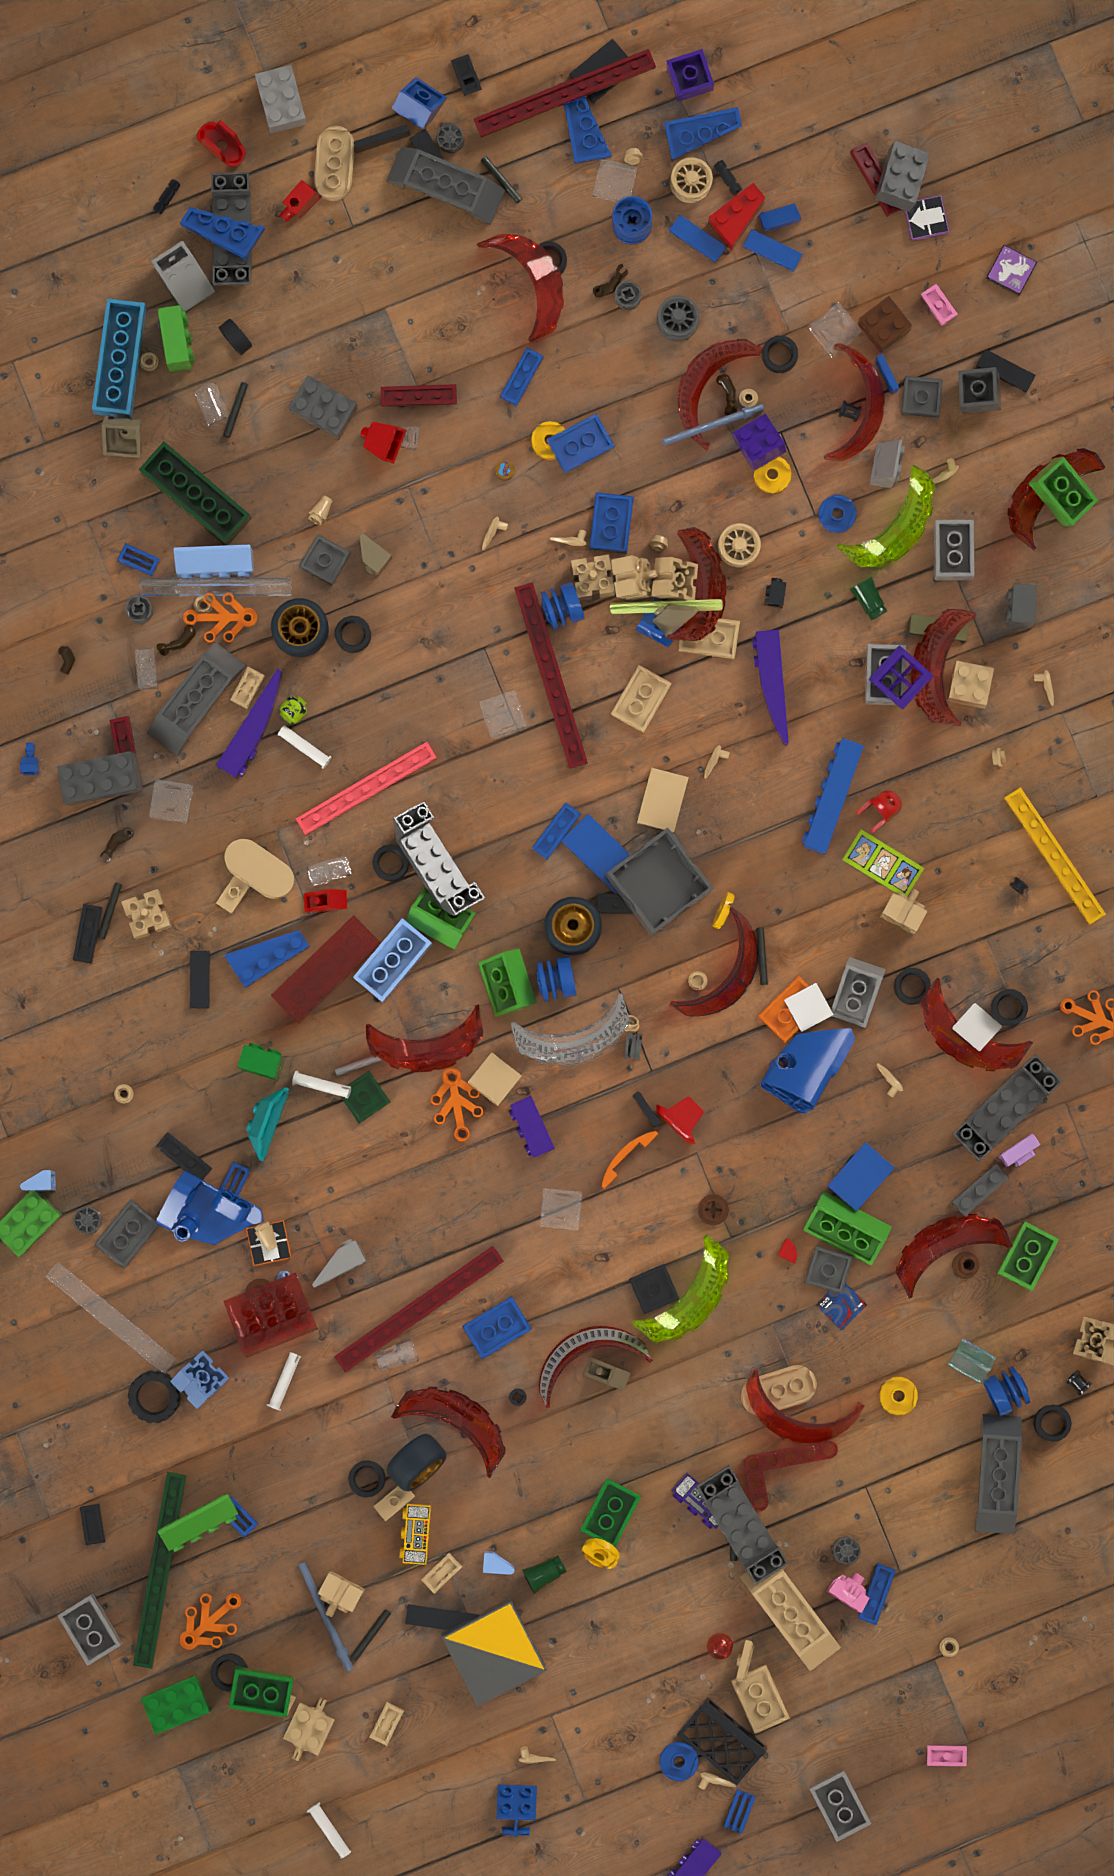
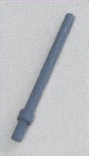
M761 403L753 407H744L739 412L663 438L662 444L666 446L742 418L744 420L748 419L753 414L764 411V406Z
M303 1562L298 1566L336 1647L338 1659L341 1658L346 1672L354 1669L347 1655L349 1652L346 1646H343L330 1616L325 1614L327 1611L325 1604L320 1599L321 1596L318 1594L319 1591L306 1563Z

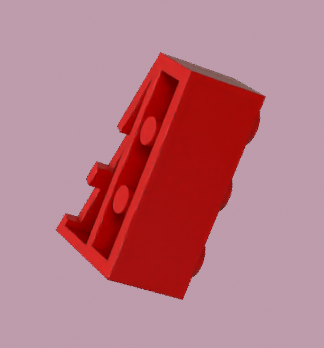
M754 182L710 215L708 219L710 226L731 252L765 201V196Z

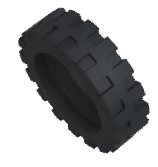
M150 1370L140 1374L131 1384L128 1392V1405L131 1407L132 1413L138 1416V1419L145 1420L147 1423H160L169 1419L177 1410L181 1395L180 1391L170 1382L172 1378L168 1373H163L160 1370ZM150 1381H158L164 1384L170 1393L168 1406L160 1412H150L144 1409L138 1399L141 1386Z

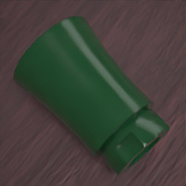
M873 577L849 589L863 607L866 615H869L871 621L888 612L876 588Z
M558 1555L522 1570L534 1594L567 1572Z

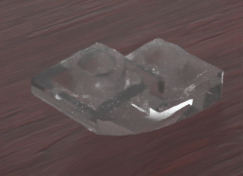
M154 648L135 649L138 689H158Z
M346 856L307 867L312 886L328 883L332 879L347 877L352 874Z

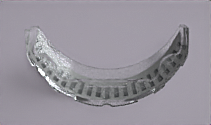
M623 993L618 994L615 1003L602 1018L578 1031L551 1035L529 1031L515 1022L511 1023L517 1050L522 1055L525 1054L537 1060V1063L540 1064L556 1063L558 1066H570L593 1060L603 1055V1051L610 1046L614 1047L619 1042V1037L625 1028H628L630 1020Z

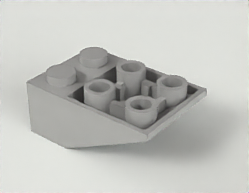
M183 240L151 261L154 269L178 305L181 306L182 311H188L215 293L214 288Z
M902 440L877 444L869 485L892 488L894 483L897 484L902 467L900 464L905 450V446H902Z

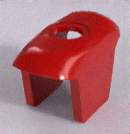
M221 120L218 123L207 122L198 130L197 140L229 167H235L242 163L246 155L245 148L241 144L238 135ZM225 141L227 148L222 151L216 146L217 142Z
M884 791L870 799L856 813L859 815L872 805L876 807L884 819L871 829V832L874 833L901 811L902 802L893 791ZM887 798L891 800L893 805L888 802Z
M687 1096L669 1109L656 1104L659 1116L685 1142L696 1144L691 1131L704 1111L693 1099Z

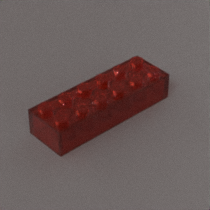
M353 915L271 996L300 1024L379 947L381 942Z

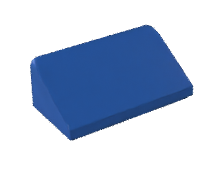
M795 203L759 214L764 232L801 221Z

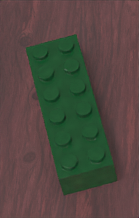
M165 441L139 468L140 473L225 546L229 545L251 520L248 512Z

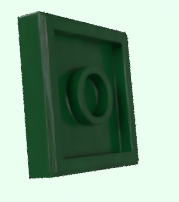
M367 1071L347 1085L351 1087L348 1099L340 1096L359 1124L391 1103L370 1071Z

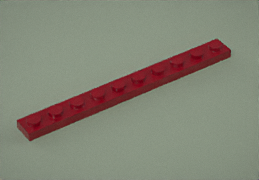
M649 49L476 117L473 120L482 138L655 69L656 65Z
M533 582L514 587L569 769L588 764Z
M494 1246L490 1247L334 1356L344 1372H347L504 1262Z

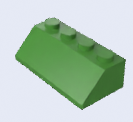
M823 1191L803 1230L872 1266L892 1226L859 1209L855 1211L846 1202Z
M227 1492L160 1528L158 1533L169 1551L173 1549L176 1552L185 1547L183 1543L189 1540L193 1543L202 1538V1533L208 1531L210 1534L219 1529L218 1525L225 1521L228 1524L236 1520L235 1515L238 1514V1511Z

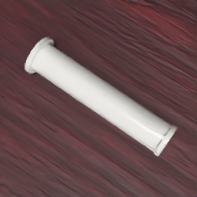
M285 725L278 732V736H281L322 766V769L330 762L331 756L328 757Z
M295 1071L293 1076V1086L297 1084L347 1099L351 1093L350 1086L300 1074L299 1071Z
M289 1352L288 1359L270 1403L267 1406L281 1411L280 1406L301 1356Z
M320 1802L309 1808L307 1813H311L340 1856V1859L351 1853V1850H349L319 1806Z

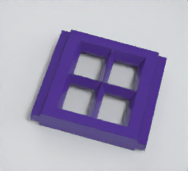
M899 645L868 680L903 710L931 680L933 675ZM904 658L910 666L900 675L893 667ZM914 667L921 675L913 684H910L904 677ZM891 671L898 679L888 688L881 681ZM902 681L909 688L899 698L892 690Z

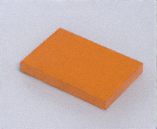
M800 976L758 1015L784 1043L800 1029L784 1001L809 987Z

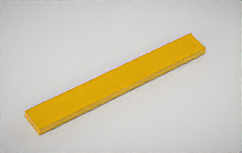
M1020 787L1007 795L1004 799L1088 924L1091 925L1106 915L1022 788Z

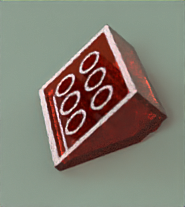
M296 1272L224 1300L243 1355L246 1358L318 1330Z

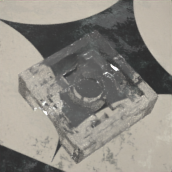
M839 302L821 318L809 324L808 327L831 357L862 334V330ZM840 321L843 322V324H844V326H845L844 328H843L842 325L839 323ZM820 332L823 333V335L827 338L828 342L826 341V339L822 336V334H821Z
M515 690L479 701L491 739L527 728ZM514 725L513 727L501 730L502 728Z
M155 779L149 817L188 824L194 786ZM168 786H169V787H175V788H181V790L168 788Z
M544 1188L540 1227L578 1231L582 1192ZM555 1194H565V1195H570V1196H561V1195H555Z

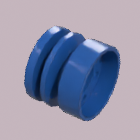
M627 196L619 200L614 206L612 226L616 238L629 245L643 242L649 236L652 229V211L649 204L640 197Z
M572 582L560 585V595H557L554 589L551 588L552 598H548L546 591L541 592L545 616L554 630L559 629L556 621L560 619L563 627L566 626L565 617L567 616L572 623L585 619Z
M569 956L557 958L556 968H552L551 962L547 960L548 969L543 970L542 961L537 962L536 976L539 992L544 998V1002L549 1001L548 992H552L554 1000H557L558 990H561L564 998L577 996Z
M1013 1366L1008 1368L1010 1377H1008L1004 1370L1001 1371L1002 1381H999L995 1375L983 1380L988 1396L1000 1417L1012 1412L1010 1403L1014 1401L1018 1408L1022 1407L1020 1397L1025 1404L1030 1403L1027 1386Z

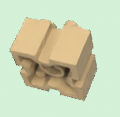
M609 555L594 557V562L587 563L586 558L571 560L573 579L579 580V582L575 583V590L579 601L591 600L592 594H599L600 598L615 596L613 577L607 576V574H611Z
M631 555L611 560L613 575L616 577L614 584L617 598L635 601L653 597L651 596L653 583L649 578L657 577V571L651 570L648 559Z
M674 557L655 558L654 570L657 571V578L653 581L651 596L661 599L668 598L669 601L695 600L696 587L693 586V580L697 579L698 564L688 561L682 562L681 559Z
M158 889L144 893L145 899L142 900L133 897L121 901L126 916L133 919V922L129 923L136 940L151 935L149 931L155 928L157 932L172 927L168 913L161 910V907L165 906Z
M912 889L909 897L899 892L897 894L893 893L880 917L914 935L927 911L924 909V905L915 901L919 891Z
M1084 1317L1080 1332H1083L1082 1339H1077L1073 1354L1114 1366V1324Z
M330 1571L318 1594L321 1595V1600L330 1604L325 1614L333 1617L337 1608L345 1613L353 1612L365 1589Z

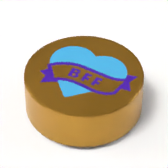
M507 460L500 461L496 466L498 478L509 480L513 477L515 472L514 465Z

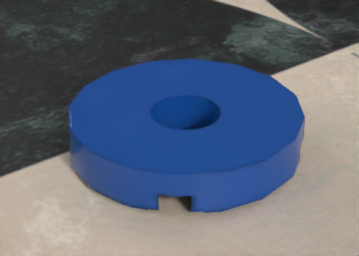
M833 495L822 502L818 517L826 530L833 533H841L852 527L856 520L857 511L849 498L844 495ZM840 509L843 516L839 519L834 518L832 515L833 510Z
M677 1741L670 1743L663 1749L659 1763L666 1777L673 1781H684L695 1774L698 1768V1757L696 1751L690 1745ZM676 1756L684 1758L683 1766L677 1767L674 1765L673 1760Z

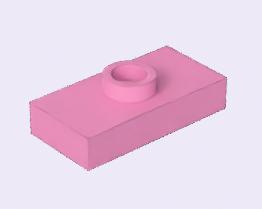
M937 284L921 293L920 297L941 326L958 315Z
M927 1745V1766H967V1746Z

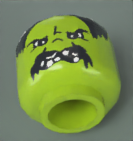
M289 696L279 707L281 711L279 715L289 724H296L307 714V708L305 707L307 703L300 696L297 698Z

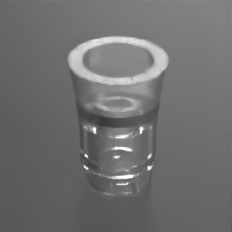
M410 1336L375 1354L377 1364L382 1372L419 1362L417 1350Z

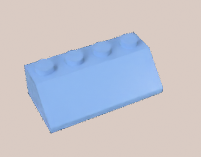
M251 545L174 548L176 574L182 580H190L192 576H200V579H210L211 576L219 575V578H230V575L249 577V574H254Z
M402 918L353 978L384 1003L429 950L432 942Z

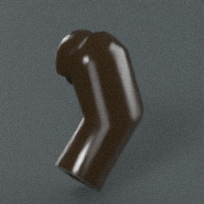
M61 646L58 653L62 656L64 663L60 671L69 675L75 662V657L71 648Z

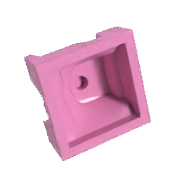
M856 1572L852 1578L844 1575L839 1576L825 1590L859 1613H862L869 1600V1597L866 1596L865 1587L861 1585L865 1578Z

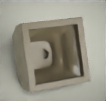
M105 415L102 422L103 455L141 458L143 444L142 418L133 419L132 421L128 418L108 420V416Z

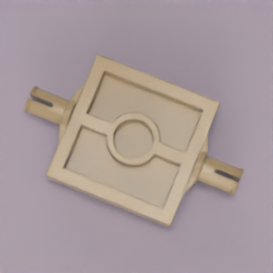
M320 1697L316 1707H309L299 1703L283 1739L293 1743L296 1747L291 1757L292 1759L299 1761L303 1751H309L317 1756L320 1754L335 1722V1719L327 1716L322 1711L327 1702L326 1699Z

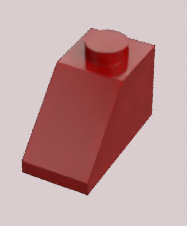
M327 889L304 893L305 912L347 909V890Z

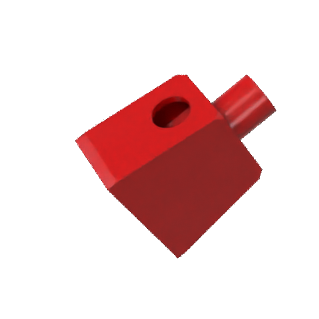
M301 180L283 200L282 203L286 208L279 215L287 223L294 215L301 218L322 197L309 184Z
M372 422L369 428L364 427L361 430V437L365 438L363 447L379 459L394 464L407 430L393 425Z

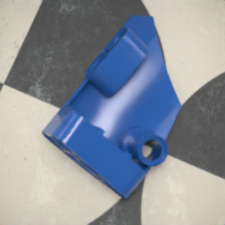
M833 1029L797 1034L778 1056L770 1061L769 1069L760 1083L761 1087L800 1113L805 1114L813 1110L828 1082L838 1072L856 1040L852 1029ZM778 1061L783 1063V1068L779 1065Z
M185 1170L174 1184L155 1223L170 1232L172 1231L175 1238L181 1242L187 1241L190 1238L215 1245L243 1229L264 1221L261 1208L227 1189L219 1190Z

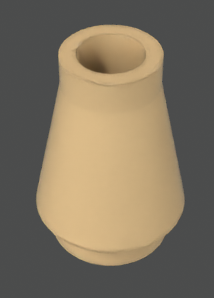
M323 496L309 512V520L317 525H322L323 522H326L333 501L329 497Z
M266 1221L254 1227L256 1230L254 1233L267 1251L278 1247L272 1224L270 1225Z

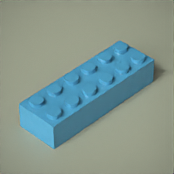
M107 298L92 404L94 415L132 419L147 312L145 303Z

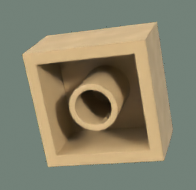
M956 661L947 701L985 709L994 668Z

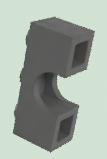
M994 1164L971 1186L958 1195L951 1204L965 1217L1009 1178L997 1164Z

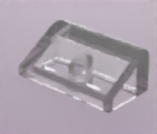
M207 383L194 391L208 426L229 417L216 383Z

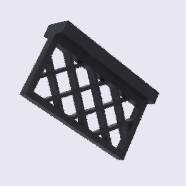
M708 1697L677 1733L683 1741L736 1785L767 1750L766 1745ZM701 1711L708 1716L709 1723L698 1724L697 1716ZM712 1726H721L724 1730V1736L713 1737ZM698 1727H709L710 1737L699 1738ZM687 1728H696L697 1738H688L683 1733ZM735 1738L739 1742V1748L728 1749L727 1739ZM724 1739L725 1749L714 1750L713 1740ZM711 1740L712 1750L703 1751L700 1748V1741ZM750 1751L755 1757L752 1761L743 1762L742 1752ZM729 1752H740V1762L729 1763ZM726 1753L727 1763L719 1764L715 1761V1754ZM741 1765L742 1773L736 1778L730 1773V1766Z

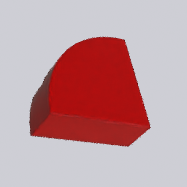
M786 1238L778 1256L795 1264L797 1260L796 1248Z

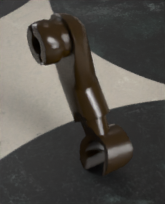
M623 264L618 265L617 273L611 278L610 282L593 288L595 297L601 298L615 292L616 287L621 282L620 279L628 275L627 269L623 273L619 272L623 268Z
M727 374L718 375L716 382L720 386L723 385L726 392L727 406L724 414L736 413L737 407L734 405L736 389L731 378Z
M186 625L184 632L178 640L171 641L169 644H157L156 647L160 655L166 656L169 650L174 651L185 648L196 635L194 627Z
M126 827L111 836L106 846L107 849L100 854V857L103 854L109 855V859L105 863L111 860V853L115 851L118 844L134 836L133 829Z

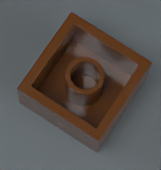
M890 296L886 297L858 320V325L880 353L911 331L912 324Z

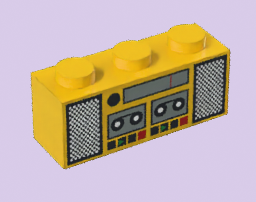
M407 1504V1508L403 1507L402 1519H406V1526L402 1527L401 1539H404V1547H400L399 1558L403 1559V1563L427 1564L431 1505Z

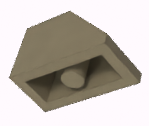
M361 532L359 536L364 569L372 576L374 573L379 576L393 559L392 555Z
M668 604L665 608L661 606L654 612L655 617L652 621L665 633L666 637H669L697 613L698 608L696 606Z
M592 1357L589 1358L583 1375L622 1391H624L631 1374Z

